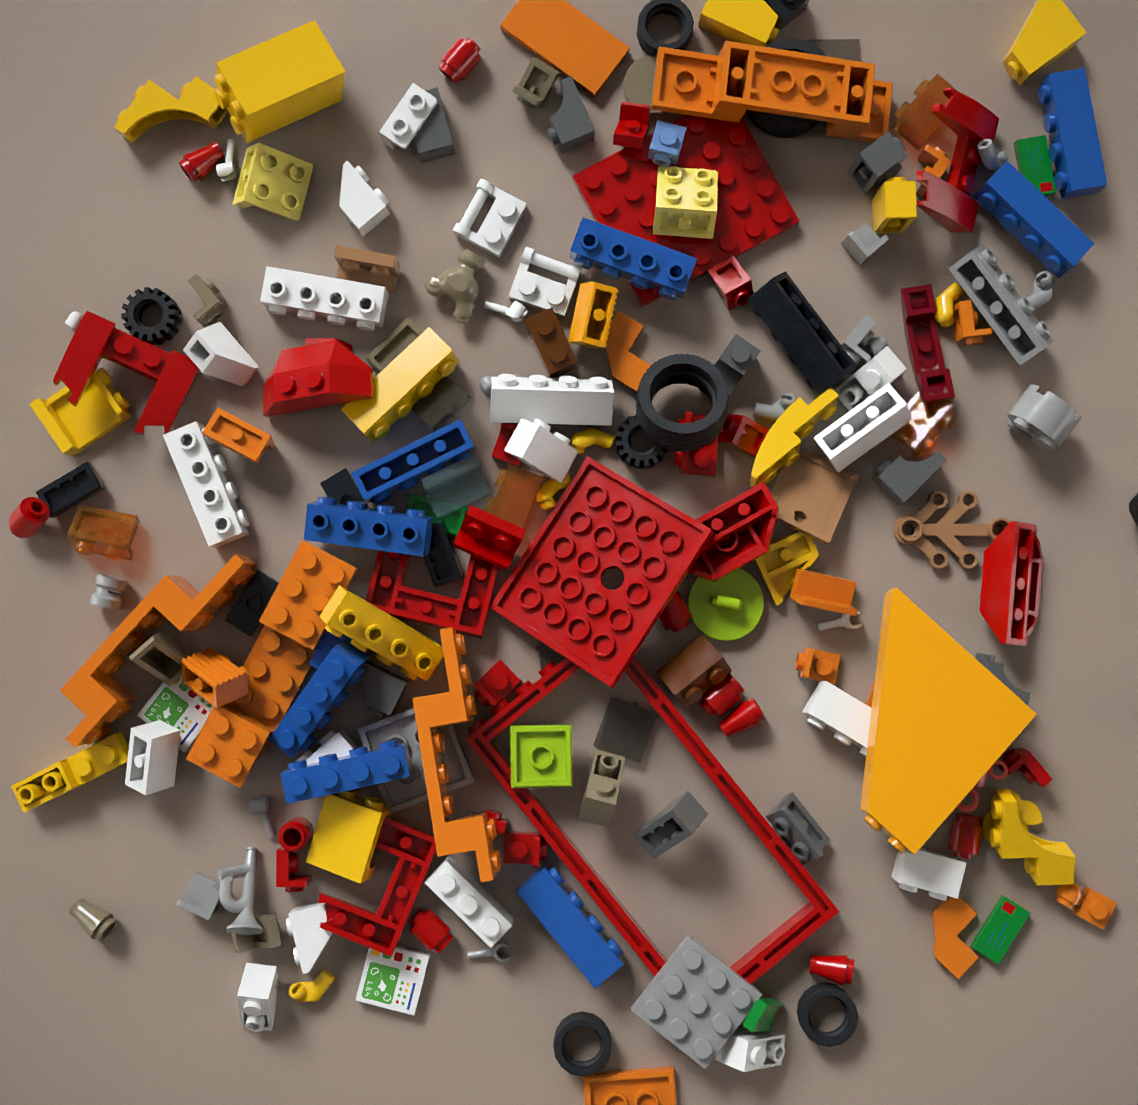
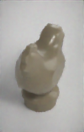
M465 249L462 255L458 257L459 266L448 268L440 276L434 275L430 277L425 285L427 293L434 297L447 296L456 302V309L452 316L456 318L457 323H467L469 318L474 317L472 311L475 308L474 302L479 294V286L474 274L482 272V267L485 264V260L482 257Z

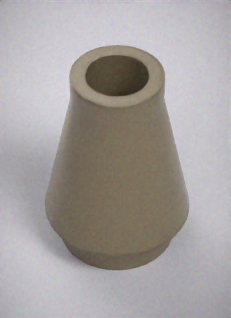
M82 898L72 906L69 912L92 940L97 939L100 942L105 940L117 925V921L113 919L114 915L94 906Z

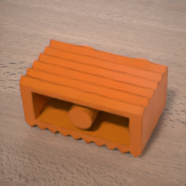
M209 647L208 650L204 649L197 654L193 653L192 656L188 655L186 659L182 658L181 670L184 685H187L188 688L190 687L194 693L197 692L198 696L200 695L205 701L207 700L208 704L211 703L215 709L249 694L248 683L250 678L247 670L242 666L238 667L232 663L226 654L221 655Z

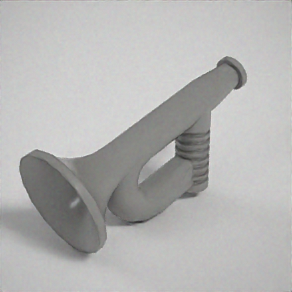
M247 847L246 859L243 865L220 868L217 871L220 881V903L228 912L239 913L236 920L226 927V931L239 935H255L264 932V928L258 924L253 913L257 868L256 852H258V848ZM243 877L242 896L240 900L236 901L232 898L233 879Z

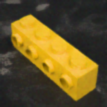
M428 327L373 379L374 398L348 402L341 410L373 443L375 440L384 437L390 430V426L399 418L405 417L421 397L429 395L434 385L443 377L450 375L460 361L453 350Z
M340 585L319 616L327 624L325 629L339 638L343 634L352 639L350 643L363 652H366L368 648L377 653L375 658L390 667L394 662L402 667L400 672L412 680L420 677L428 681L444 656L443 647L436 641Z

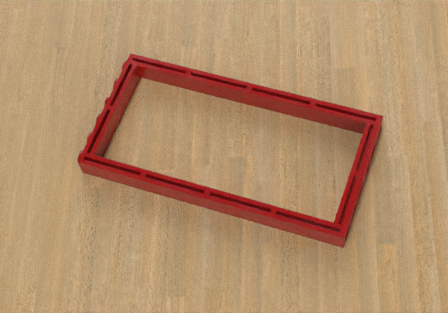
M566 657L557 665L551 661L538 672L541 678L533 684L528 680L515 690V693L518 695L510 703L504 699L491 710L494 715L489 720L484 722L480 718L467 730L470 732V735L465 740L652 974L656 976L667 962V959L530 788H511V764L492 742V739L581 668ZM633 657L624 672L810 901L730 966L731 969L752 984L840 911L637 659Z

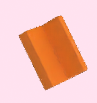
M217 407L202 432L208 439L258 464L267 448L272 450L275 446L270 434Z
M799 568L796 569L790 598L805 606L857 616L858 610L851 606L857 582L851 579Z

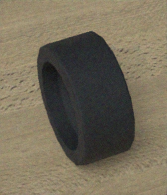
M651 0L639 14L636 34L639 45L645 53L650 56L657 55L659 46L686 50L693 33L694 21L691 11L680 0ZM661 13L677 17L682 24L681 36L677 41L669 44L653 40L647 30L650 19L654 15Z
M826 982L814 984L804 991L798 1001L797 1016L799 1024L808 1038L818 1045L828 1047L841 1045L851 1038L857 1028L858 1013L856 1005L847 992L836 984ZM826 996L839 1000L844 1006L845 1018L841 1026L830 1032H822L816 1029L809 1017L810 1008L813 1003Z
M584 1011L571 1013L562 1019L556 1028L553 1041L555 1058L560 1066L572 1075L583 1077L595 1074L605 1066L610 1058L612 1045L608 1027L601 1018L593 1013ZM587 1026L598 1034L601 1043L600 1049L591 1060L577 1061L566 1052L564 1045L565 1037L573 1028Z

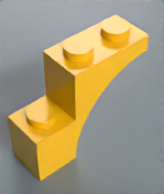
M197 76L194 77L192 82L184 85L179 99L149 79L145 85L138 88L134 95V100L128 109L123 110L119 114L114 128L133 144L147 129L169 120H192L205 124L215 130L228 110L227 108L222 109L218 104L214 93L217 90Z
M996 789L995 800L991 801V815L994 819V828H991L989 831V840L991 846L995 847L1002 859L1024 858L1025 871L1027 874H1030L1036 885L1074 884L1076 856L1065 842L1048 841L1028 832L1021 825L1018 815V802L1009 789Z

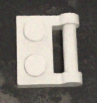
M480 179L476 186L478 190L461 222L456 223L452 232L458 237L500 258L527 208V203L495 187L487 180ZM489 196L495 199L478 233H475L470 228L486 198Z
M526 247L509 293V299L543 311L552 307L557 316L565 318L582 268L575 264L571 266L537 254L535 249ZM533 264L569 277L567 284L565 285L528 272L530 265Z

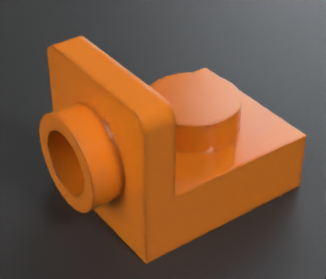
M929 145L925 146L917 158L927 165L924 169L925 171L938 178H941L952 160L947 158L944 151ZM918 181L921 185L916 194L924 198L927 185L922 181Z
M971 300L959 301L953 306V315L955 316L953 325L956 343L966 342V346L984 344V339L993 335L992 328L975 330L978 315L976 309H972Z
M803 647V652H798L795 670L799 671L798 677L835 684L841 655Z

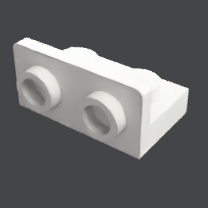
M413 83L379 131L383 143L392 150L396 146L406 149L436 106L437 99Z

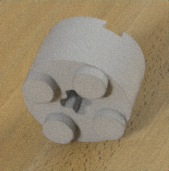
M1030 384L1008 413L1009 420L1006 425L1017 433L1021 434L1023 431L1033 437L1030 442L1043 451H1046L1047 448L1050 450L1059 449L1082 418L1081 416L1073 417L1076 410L1050 391L1042 395L1036 392L1039 386Z

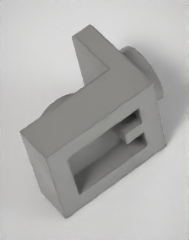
M868 315L858 323L841 345L853 362L860 366L866 364L871 358L869 354L857 346L859 344L863 348L874 335L870 329L876 322Z

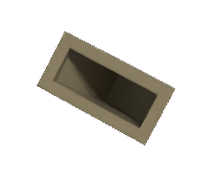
M159 631L131 654L129 658L132 662L171 686L182 676L181 660L182 658L186 659L187 656L178 642L164 632Z

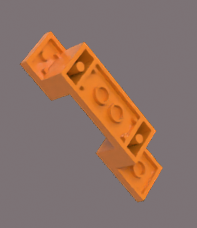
M725 41L719 55L659 46L651 110L737 123L740 122L746 110L825 121L827 122L826 136L873 143L888 132L893 83L874 80L875 64L732 41Z
M305 540L301 541L259 620L260 623L264 624V627L243 665L250 678L248 683L249 694L217 709L213 706L186 760L239 788L244 786L257 759L265 756L272 744L268 739L291 708L312 668L309 662L327 631L325 629L327 624L319 616L339 585L348 589L358 568Z
M235 554L201 592L196 590L181 576L165 575L59 690L86 715L66 740L72 746L78 747L85 744L89 746L93 742L105 739L112 731L109 726L116 719L121 720L132 709L130 703L136 698L110 673L117 672L126 663L124 657L131 650L135 651L147 640L145 634L152 627L155 629L160 626L166 618L181 632L197 631L198 629L204 630L214 620L212 614L219 606L224 608L232 601L235 596L232 592L240 584L244 586L252 579L255 574L253 569L258 564L249 556Z
M452 627L440 629L450 692L412 698L437 857L475 850L480 882L492 881L498 875L497 872L502 868L500 852L493 849L492 840L497 837L494 819H489L488 813L451 819V814L455 813L453 795H447L446 783L450 782L448 764H442L441 752L445 751L443 733H438L437 728L473 722L472 715L477 714L474 696L468 695L467 685L472 684L469 666L463 665L462 654H467L464 636H461V633L458 634Z

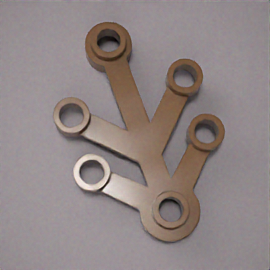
M942 491L931 493L928 496L927 503L914 516L904 515L896 520L893 527L895 538L905 545L915 544L928 557V563L934 569L944 568L948 564V556L943 551H937L924 536H936L958 558L960 567L971 569L978 564L977 554L969 551L954 536H988L989 539L994 541L997 537L993 532L994 526L999 525L1003 531L1010 523L1008 519L999 517L992 519L988 524H954L968 509L974 508L977 505V495L972 491H965L959 494L957 503L936 524L924 523L935 510L944 508L947 505L948 497ZM935 495H939L942 498L940 506L935 505L933 502ZM965 495H969L972 499V503L969 506L963 502ZM906 524L910 525L913 529L910 536L906 535L903 531ZM936 554L941 555L943 558L941 565L934 563L933 559ZM966 554L972 557L971 565L964 563L963 559Z

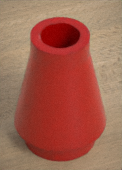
M213 142L206 147L184 155L183 160L179 162V166L192 183L197 180L202 181L216 164L225 157V154L219 145Z
M754 698L748 701L744 699L726 718L719 722V725L724 734L729 738L734 734L761 725L760 722L766 717Z
M811 955L810 974L818 975L842 986L844 983L852 984L854 959L847 958V955Z

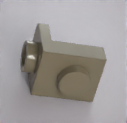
M532 57L518 85H514L512 92L517 94V100L527 107L533 108V106L544 105L560 72L538 58Z
M195 274L187 282L206 305L197 311L193 317L201 325L205 326L207 323L212 324L222 316V311L227 307L217 297L220 290L209 278L204 281L199 275Z
M254 915L258 924L264 928V932L261 934H232L236 953H243L254 948L272 949L282 945L280 939L281 928L276 915Z

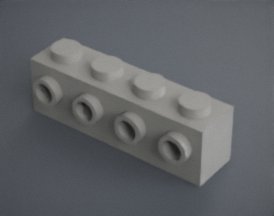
M982 244L948 269L1017 363L1022 365L1053 342L1051 338L1052 332L1045 322H1039L1033 314L1034 308L1031 302L1026 297H1021L1016 291L1014 279L1007 272L1003 273L997 265L998 259L994 252L989 248L985 249Z

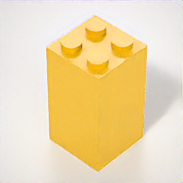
M313 20L216 62L217 76L214 77L217 91L214 93L222 109L227 108L230 113V122L234 131L238 135L242 134L246 142L249 143L342 101L346 71L318 24Z

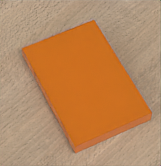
M673 1066L603 1071L583 1076L585 1105H677Z

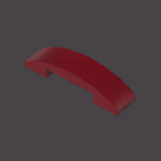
M932 285L902 288L901 305L906 343L921 398L924 403L954 399L955 393L950 370L945 368L934 317L937 309Z

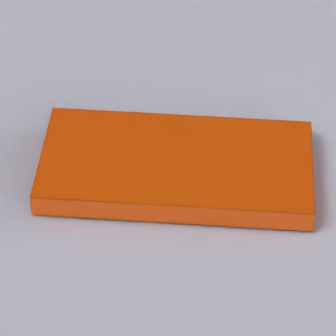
M519 0L500 24V29L566 78L572 76L574 83L594 98L630 52L629 46L565 0Z

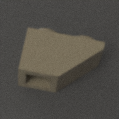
M596 749L579 814L580 820L609 827L617 802L625 757Z

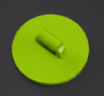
M741 568L715 582L698 577L689 592L688 609L692 615L693 623L702 633L717 640L729 641L747 635L758 624L763 612L764 601L761 588L752 575Z

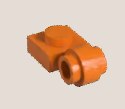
M1075 883L1059 885L1055 892L1058 895L1055 900L1072 909L1073 914L1104 930L1117 902L1087 886L1081 894L1083 887Z

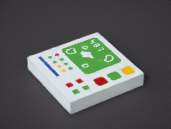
M181 676L171 686L163 682L137 716L146 723L161 720L181 730L179 749L187 752L197 739L213 706L211 703L208 704L207 700L205 701L200 695L198 696L197 692L194 693L190 687L188 688L187 685H184Z
M396 945L391 957L369 948L355 1001L414 1016L430 953Z

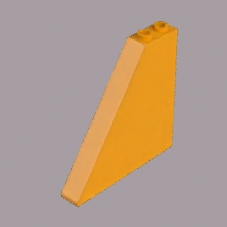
M897 587L888 590L884 597L860 810L867 815L864 821L877 832L882 829L890 836L887 842L901 854L906 851L915 855L1037 714Z

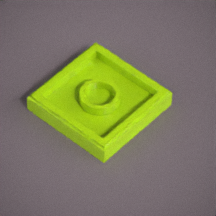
M571 724L510 726L511 788L573 787Z

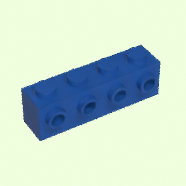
M1085 68L1050 73L1039 86L1038 98L1039 102L1044 106L1045 116L1043 124L1046 133H1049L1051 142L1049 156L1051 161L1055 163V187L1060 191L1061 200L1096 194L1107 185L1086 70Z
M1008 161L972 196L980 203L983 209L995 217L1004 229L1017 238L1024 248L1039 259L1046 269L1057 278H1060L1073 268L1094 245L1074 223Z
M582 217L570 249V259L574 260L575 265L584 269H591L592 266L603 270L602 274L612 279L618 280L619 277L631 280L630 284L639 289L647 290L648 287L659 291V295L670 300H676V297L683 299L697 260L695 257Z
M460 419L351 474L363 499L368 503L374 501L375 505L390 499L392 497L390 493L399 488L402 491H406L419 484L417 479L428 475L429 478L443 473L446 471L444 466L454 461L456 465L468 461L473 457L471 453L476 451V448Z
M318 497V501L307 504L304 540L422 557L430 553L434 517L425 516V511L407 509V513L395 512V507L388 505H377V509L365 508L366 503L358 501H347V505L336 504V499L329 497Z
M347 638L332 648L268 739L291 758L301 750L304 753L309 750L317 739L313 736L318 729L322 731L333 717L329 714L333 707L338 708L347 698L349 693L346 692L348 686L350 684L355 685L365 672L362 667L370 656L353 646Z
M398 740L380 743V749L368 751L366 746L349 750V756L340 758L337 757V753L318 757L319 762L307 765L306 760L289 763V769L280 773L286 804L410 777L413 774L407 743L398 745Z
M545 863L517 887V894L591 985L597 988L623 966L621 955L624 952L613 938L608 940L601 932L604 930V927L594 914L589 917L582 909L585 904L574 890L569 893L563 885L565 879L556 867L550 869Z

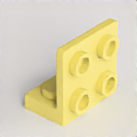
M261 143L254 144L246 150L232 205L242 209L256 206L293 221H298L301 217L313 165Z
M659 166L657 171L653 234L713 239L717 215L718 172L707 169Z

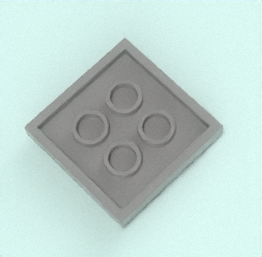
M414 707L358 728L357 731L363 747L367 746L368 751L380 749L379 744L387 741L398 740V745L407 743L413 774L407 778L377 784L385 806L392 808L390 814L428 800ZM450 725L437 728L438 733H443L445 751L441 752L442 764H448L450 782L446 783L447 792L473 783L475 780L455 726Z
M687 935L633 1004L631 1011L706 1069L748 1015L755 1001L761 998L762 993L694 938Z

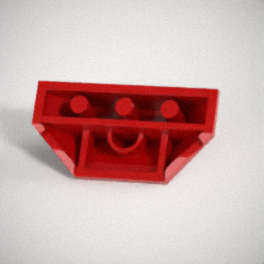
M337 340L282 350L262 387L263 416L268 417L374 398L373 369Z
M764 481L695 519L712 529L714 533L688 574L715 582L768 553L779 507Z
M1011 521L984 551L979 612L1001 644L1026 646L1029 641L1028 637L1038 620L1043 555L1040 541L1036 535L1037 527L1035 524Z

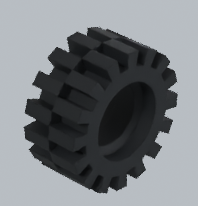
M144 287L143 292L137 289L134 291L136 296L132 297L129 295L126 298L130 302L128 305L123 303L122 309L126 312L121 313V318L126 322L123 325L130 331L129 333L132 336L151 345H154V343L161 345L164 344V339L169 341L173 339L171 336L173 332L178 333L179 329L176 326L182 322V319L178 316L181 314V311L176 306L178 304L165 292L157 288L152 290L150 287ZM148 306H158L162 311V320L157 326L146 327L142 323V312Z
M636 413L634 416L627 417L619 426L615 438L616 451L620 455V459L629 464L628 466L638 467V469L651 468L664 458L667 450L655 444L647 452H638L632 447L631 436L634 432L642 430Z

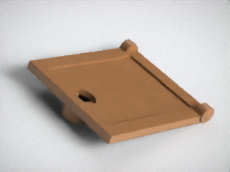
M800 447V456L791 465L786 466L784 464L781 467L770 491L779 507L777 520L788 525L794 531H800L828 545L852 489L859 481L860 475L845 468L837 472L827 459ZM796 512L802 513V514L805 516L806 519H804L801 515H798V514H795V513H796Z

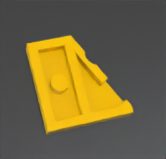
M794 531L772 542L768 553L754 560L776 606L782 603L783 597L792 587L796 569L805 570L819 556L812 537L800 531Z

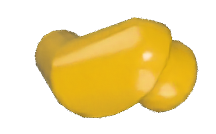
M956 282L935 299L937 313L934 317L942 327H949L955 322L953 302L964 293L962 287Z
M589 427L575 433L571 437L570 446L579 451L577 454H583L586 447L593 444L610 450L615 436Z
M568 472L562 483L549 479L542 485L536 495V501L540 503L542 510H548L556 505L553 496L557 492L566 489L571 482Z
M323 969L315 981L293 983L289 988V996L296 1002L318 1001L335 980V977L331 972Z

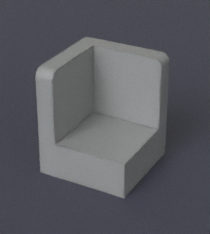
M865 222L854 232H850L841 244L861 266L879 251L890 238L887 234L880 238Z
M199 872L194 874L185 895L178 900L176 905L209 921L217 914L221 906L219 898L220 882Z

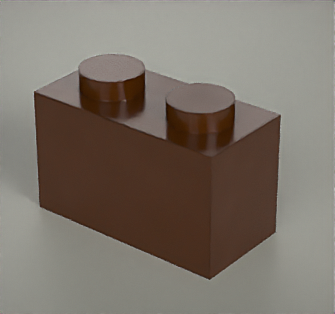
M552 307L525 319L526 329L549 378H557L577 369V360Z
M703 634L656 671L666 687L685 709L699 701L703 694L714 685L721 683L732 672L723 656Z

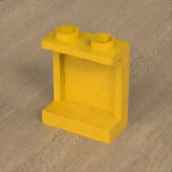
M97 367L76 407L68 401L72 392L67 386L46 400L38 397L29 404L63 454L74 457L132 417L127 409L130 406L129 402L120 391L116 393L110 383L113 382V379L103 367Z
M354 789L326 795L306 863L361 884L372 878L375 866L370 863L383 820L386 816L390 815L392 808L384 806V801L381 799L356 795L357 791Z

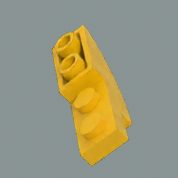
M831 387L809 405L799 397L776 420L762 442L755 458L750 480L752 487L763 481L765 484L769 483L776 476V470L784 464L786 466L791 465L800 456V439L807 437L814 430L815 427L813 425L821 419L823 421L828 420L837 411L836 406L839 395Z
M118 732L11 785L23 813L62 796L127 763L129 746L122 732Z

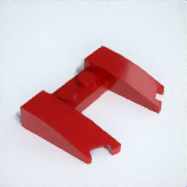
M951 87L944 88L943 93L949 101L945 107L942 103H935L931 112L958 136L947 182L925 170L917 171L916 181H922L927 185V190L924 192V200L916 201V205L949 232L972 233L979 203L970 197L975 187L974 178L977 165L981 161L977 145L985 139H991L992 143H994L999 118L976 100Z
M86 310L53 378V384L56 386L62 381L72 392L68 401L76 407L102 358L157 382L134 429V433L144 435V426H164V434L169 433L200 373V369L189 357L174 350L172 353H169L117 329L116 323Z
M378 551L365 599L367 602L393 617L396 616L441 628L452 627L459 634L482 639L499 570L498 566H491L485 560L471 555L460 598L456 599L403 586L410 555Z
M385 817L376 848L398 856L399 859L377 912L324 893H320L318 902L326 903L327 922H320V928L392 957L436 851L434 835Z

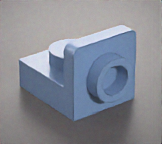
M657 120L648 158L653 159V162L660 166L677 165L686 127Z

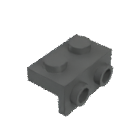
M793 792L785 795L765 817L772 824L774 831L783 838L791 848L794 856L803 865L820 859L824 855L822 849L830 841L829 837Z

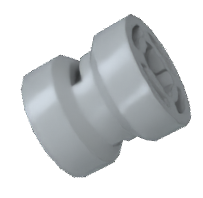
M97 574L95 580L97 589L91 595L90 604L120 610L122 604L120 596L121 592L126 589L127 580Z

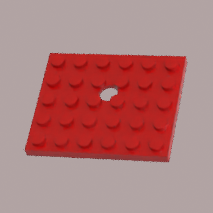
M686 115L671 123L686 127V132L677 165L670 164V166L716 170L718 172L717 215L713 239L653 234L657 171L660 166L655 164L653 159L648 158L654 133L646 137L642 149L626 147L572 176L595 222L697 258L688 283L707 274L710 268L732 256L737 258L795 227L800 222L743 117L737 123ZM630 284L642 308L662 298L656 289L648 287L647 290H643Z
M587 456L489 607L611 688H614L714 532L702 523ZM620 568L624 573L623 584L615 590L606 589L602 581L604 572L607 569Z

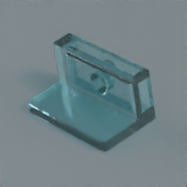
M476 454L421 479L422 491L438 519L489 496L491 492L481 474V463Z

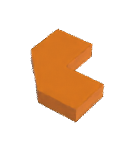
M618 310L610 323L611 328L608 329L610 333L607 335L608 340L605 341L611 376L614 380L637 393L641 378L651 365L630 353L629 350L644 326Z
M947 896V900H943L932 912L934 930L933 956L959 979L979 958L957 937L977 913L959 896L958 899Z

